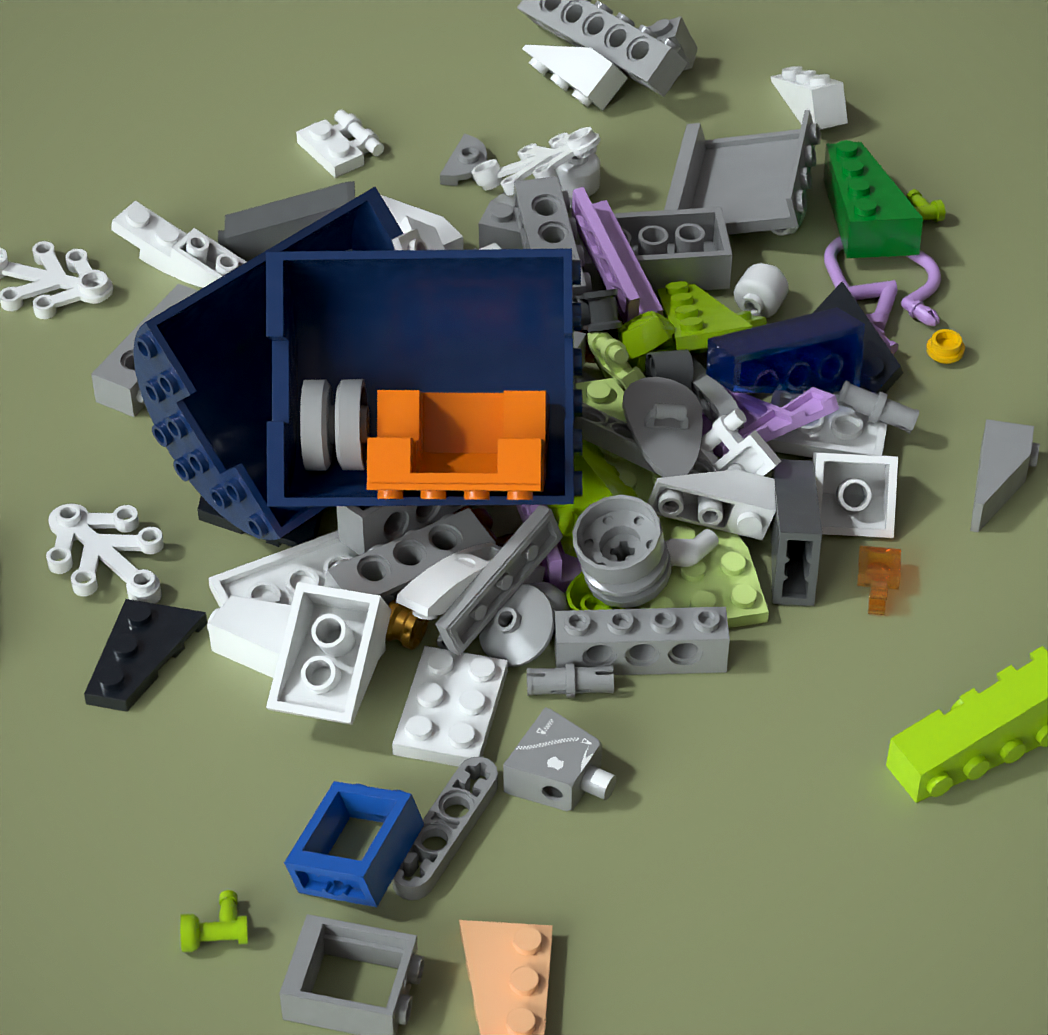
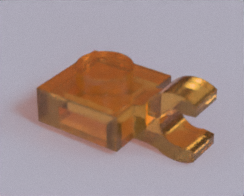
M860 545L857 586L869 587L868 614L885 615L888 589L899 590L901 549Z

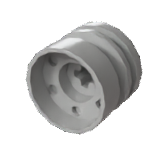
M616 495L604 497L589 505L582 512L572 531L573 546L578 561L581 564L586 584L593 596L606 605L619 608L641 606L656 598L667 586L672 569L670 554L664 540L660 519L652 506L638 497Z

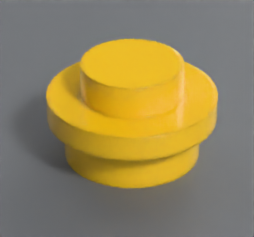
M941 329L936 331L928 340L926 351L933 360L942 364H949L959 361L964 356L965 345L959 333L950 329Z

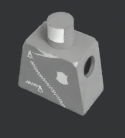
M547 707L543 709L503 764L505 793L564 811L573 810L585 792L607 800L614 790L617 776L601 769L602 744L599 739Z

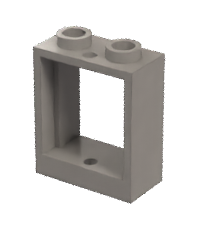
M307 914L279 993L283 1020L356 1035H396L399 1024L407 1025L413 1001L412 996H409L412 984L419 985L424 970L425 958L418 955L417 935ZM324 954L397 968L398 971L386 1008L313 994L312 990Z

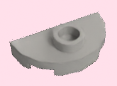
M464 134L440 173V184L456 186L459 180L473 177L471 171L479 164L487 161V151L484 144L476 137Z

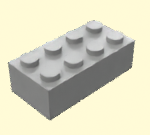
M722 207L614 213L654 293H657V289L666 288L667 284L676 281H684L688 284L694 283L702 290L730 289L732 251ZM577 231L575 244L582 245L584 253V267H582L583 273L589 272L592 292L607 290Z

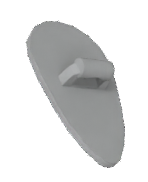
M662 377L642 378L631 383L624 392L622 408L627 425L643 457L661 477L689 475L697 462L702 438V407L697 396L685 385Z

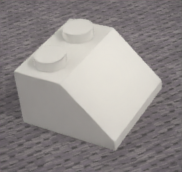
M813 453L822 534L894 538L898 457Z

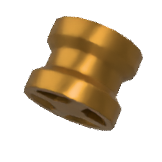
M394 599L388 605L392 611L385 640H399L403 647L414 650L421 643L429 620L415 617L412 615L411 609L396 603L397 599Z

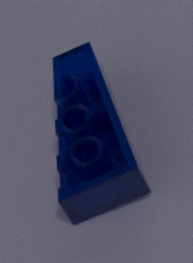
M836 307L708 338L706 374L733 393H774L775 390L787 391L790 394H803V391L815 387L834 394L835 391H841L845 381L860 387L865 324Z

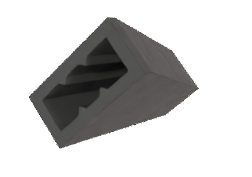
M355 181L343 182L225 215V230H218V244L248 262L356 198Z
M780 459L781 462L772 469L771 478L775 479L776 512L770 523L772 603L814 606L822 542V527L813 461Z

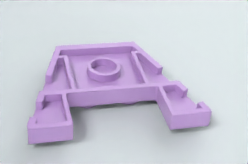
M742 360L733 367L735 375L729 381L722 379L719 382L734 398L739 409L747 418L744 428L738 430L744 439L756 430L763 440L768 442L839 409L835 395L815 387L810 388L784 407H778L747 395L767 380L763 368ZM702 413L703 437L713 426L712 422ZM723 442L713 449L714 455L720 458L730 451Z

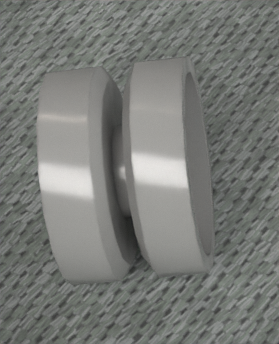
M327 379L304 380L301 393L300 436L303 465L306 471H327L333 462L335 444L337 460L343 470L366 469L367 438H370V413L364 379L341 380L337 386L335 405L333 390Z

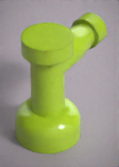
M912 189L907 193V199L920 213L923 220L933 219L934 222H939L945 219L946 211L942 200H934L929 203L917 189Z
M225 890L220 893L219 922L200 923L199 918L195 914L180 915L182 952L197 950L203 941L238 940V944H248L247 915L238 916L236 907L238 905V895L236 892Z

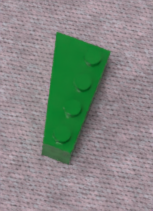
M850 140L826 143L823 181L846 258L919 255L923 217L863 143Z

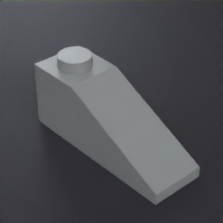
M986 419L970 531L979 532L1025 483L1028 466L1036 467L1040 443L1032 442L1034 426Z

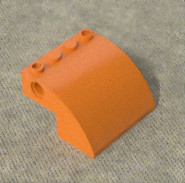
M377 390V438H367V490H377V499H403V491H421V499H447V491H464V499L490 500V491H507V500H533V492H543L546 482L550 395L546 391L423 393L420 390Z

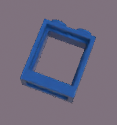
M334 781L284 864L298 893L378 907L422 830L424 821L412 793H406L402 790L368 787L359 783L349 784ZM350 817L383 823L362 861L328 855Z

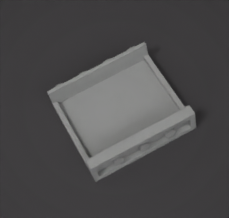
M804 110L801 129L705 140L701 123L687 124L664 210L722 207L727 234L799 227L802 212L807 211L806 190L812 187L811 167L816 166L815 146L820 145L821 142L819 124H813L810 110Z

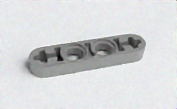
M692 356L694 373L691 391L697 396L702 407V413L713 424L721 415L728 416L735 409H739L734 398ZM742 424V425L738 428V430L744 428V424Z
M484 757L466 759L451 777L424 817L422 830L392 880L393 889L398 896L407 900H419L431 892L497 791L498 772L496 765L491 760ZM479 776H484V777H485V779H481V778L478 779V778H479ZM470 779H472V780L478 779L477 782L475 783V785L473 786V794H472V793L469 792V791H470ZM455 804L463 805L469 810L466 815L458 818L450 817L444 811L447 807ZM430 837H441L447 842V845L440 850H429L423 846V842ZM419 860L422 863L420 865V878L414 876L410 881L405 880L404 875L407 877L414 875L418 869Z

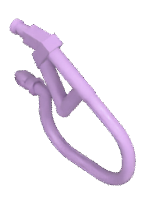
M839 236L827 246L824 254V263L835 288L843 281L855 300L880 297L875 312L865 315L894 355L898 350V344L890 341L885 336L884 329L897 295V283L895 280L850 286L837 262V255L843 249L841 237ZM920 250L919 255H909L906 257L926 270L928 280L922 287L904 297L901 301V306L909 312L912 318H917L926 326H936L940 322L937 312L925 306L922 301L933 295L938 289L941 282V272L937 263Z

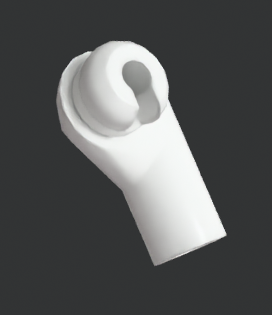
M705 529L694 539L672 538L667 540L666 544L670 554L671 567L674 565L690 567L697 564L718 545L717 535L712 530Z

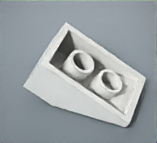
M297 582L266 708L272 711L352 725L385 641L392 610L383 598L378 595Z

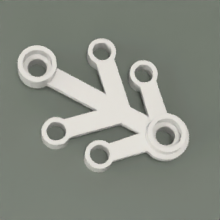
M591 127L581 128L570 135L568 133H561L549 140L551 148L540 147L536 143L529 144L518 151L521 161L500 168L497 160L492 159L479 164L471 173L477 185L482 186L484 190H491L501 184L506 195H513L514 181L523 180L531 174L534 175L535 179L557 176L555 169L572 157L577 156V158L582 159L596 152V146L600 143L601 139L599 134L594 133Z
M38 242L32 248L34 261L39 265H43L45 270L9 262L7 252L0 248V279L10 276L32 281V283L19 287H7L0 291L1 307L6 311L20 309L23 306L24 299L60 288L66 289V291L51 296L40 295L33 300L35 316L39 319H49L56 315L57 307L80 300L97 304L108 299L113 293L112 281L104 272L92 270L89 265L87 252L82 249L70 250L65 256L67 269L77 273L78 278L65 274L56 258L55 248L51 242Z
M64 504L51 512L48 519L49 526L57 538L55 547L51 548L46 554L49 570L56 574L68 572L73 566L71 555L73 541L79 540L84 545L80 567L71 575L72 588L75 594L89 596L97 590L96 572L100 559L127 583L128 599L154 604L159 602L162 595L159 578L149 570H138L118 551H142L145 554H156L164 547L162 531L156 527H146L138 535L97 534L93 530L116 528L124 533L134 531L139 526L138 512L135 507L123 505L116 508L113 513H88L86 508L81 505Z

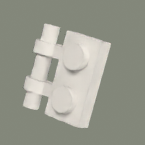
M344 110L337 111L334 116L335 121L339 124L332 126L324 119L296 132L297 143L335 178L363 166L364 154L371 152L374 156H379L384 151V146L379 142V137L371 129H364L361 120L354 114H348ZM352 136L355 138L353 141L348 140Z
M735 409L728 416L721 415L713 422V428L701 438L698 457L711 463L716 468V471L736 469L764 476L781 462L779 457L756 430L745 439L739 434L738 428L747 421L745 414L740 409ZM723 442L730 451L718 459L714 455L713 449Z

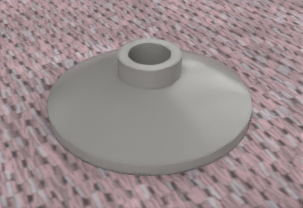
M522 584L479 633L480 643L488 657L508 660V667L523 666L541 655L548 646L555 628V612L550 599L540 589ZM513 617L511 624L507 626L509 620Z

